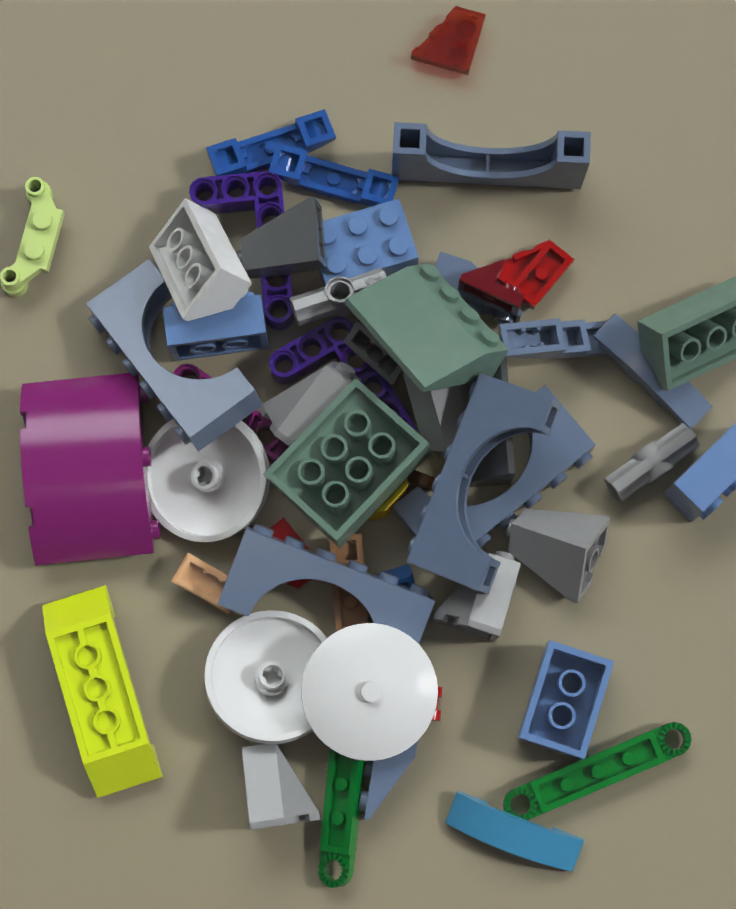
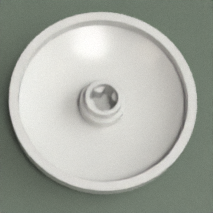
M173 419L158 430L148 445L152 459V466L146 467L151 512L167 530L190 541L214 542L233 537L242 532L259 515L269 492L270 481L263 473L270 466L266 451L258 436L249 426L240 421L198 452L191 442L187 445L182 442L174 431L178 425Z
M268 610L254 612L231 623L214 641L205 665L206 695L217 718L236 735L261 744L287 743L300 739L312 732L313 730L306 719L302 706V677L311 655L327 637L319 628L305 618L284 611Z
M377 623L348 626L326 638L308 660L301 684V700L304 714L317 737L337 753L364 761L387 759L404 752L415 744L431 723L438 697L435 671L422 647L406 633L391 626Z

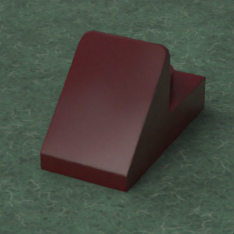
M505 259L461 275L458 284L459 290L517 316L525 295L521 294L520 290L514 285L496 283L503 270Z

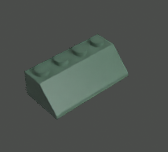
M736 276L637 321L640 350L664 390L670 391L736 359Z

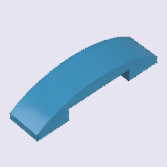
M458 790L445 822L473 838L537 863L572 872L584 843V838L555 827L549 829L491 807L489 802Z

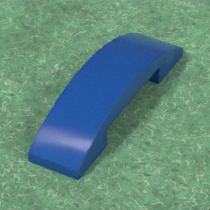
M323 109L295 118V124L237 142L236 138L208 146L206 151L216 176L252 173L270 168L277 143L306 150L310 153L334 141L336 135L326 110Z
M281 143L276 144L268 172L277 174L280 180L314 193L362 205L375 206L394 199L399 176L370 168L368 172L308 156V151Z

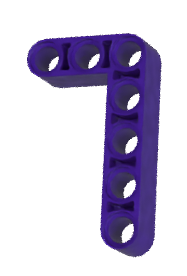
M264 171L201 177L194 180L189 188L191 201L215 214L255 210L257 229L264 225L263 220L267 216L277 217L285 212L282 183L277 174ZM269 185L276 188V191L270 195H264L260 192L264 186ZM236 188L244 190V194L238 198H232L228 195L231 190ZM204 191H208L213 194L212 197L206 201H200L197 199V196ZM290 274L278 275L285 280L280 287H272L268 284V281L275 276L261 278L265 318L267 324L274 330H285L294 321L289 300L292 297ZM276 307H283L288 311L286 316L280 319L272 317L271 312Z
M334 317L276 350L269 359L272 378L279 384L287 385L334 358L337 362L348 364V359L357 354L343 342L344 340L337 341L331 337V334L336 329H344L349 334L353 324L345 317ZM308 345H316L321 349L320 353L314 357L306 356L303 350ZM281 361H289L293 365L292 369L287 373H280L275 367ZM366 362L359 368H353L355 370L354 375L361 379L360 382L363 385H367L370 382L378 383L382 390L376 396L390 409L396 411L399 417L419 433L387 380Z

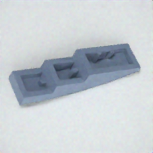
M613 314L592 336L634 383H640L658 405L665 406L681 424L684 423L692 429L713 407L689 381L670 391L664 390L640 350L639 333L619 315Z
M560 318L505 323L497 326L500 340L509 349L504 358L557 359L608 355L592 337L607 321L585 323V319L561 322Z

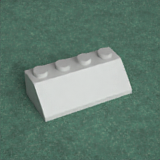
M186 198L149 246L183 320L191 321L233 309L238 301L247 294L249 287L252 285L216 214Z

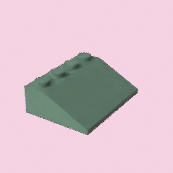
M430 263L407 266L347 297L344 302L421 392L473 383L478 379L480 373L493 377L509 350L500 340L498 334L483 322L477 311L472 309L460 297L459 292L450 286L440 275L439 270Z
M355 378L263 474L317 529L340 549L431 453L430 444Z

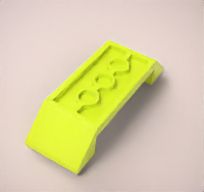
M104 585L42 605L45 634L81 759L97 797L100 798L163 777L154 745L150 744L113 619L116 616L107 586Z

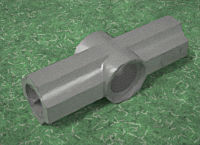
M378 268L351 278L334 277L324 287L289 298L296 322L299 326L331 315L344 317L351 314L352 311L344 303L346 298L338 300L333 297L337 294H344L349 297L386 278L385 271L382 268Z
M682 423L657 442H650L636 452L629 462L616 469L604 479L608 490L621 503L648 482L652 484L673 468L672 465L693 452L700 445L697 436L690 427Z

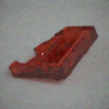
M455 6L448 13L444 22L438 24L429 33V37L419 47L416 46L412 50L411 60L469 75L486 14Z

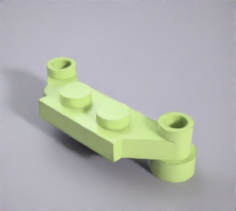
M31 177L26 181L25 193L31 207L15 263L10 267L4 268L0 273L1 287L11 297L24 295L28 289L29 281L42 272L49 273L65 215L62 209L56 208L52 200L53 193L50 186L39 177ZM16 277L13 282H9L11 278Z

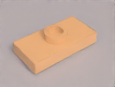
M187 552L171 582L225 613H230V609L217 605L228 575Z

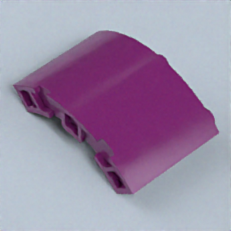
M130 373L22 384L20 414L23 416L25 429H20L21 469L25 507H30L32 525L28 527L35 566L154 553L155 540L160 539L159 521L153 520L146 467L152 466L150 447H145L143 426V404L148 403L149 400L139 385V374L134 377Z

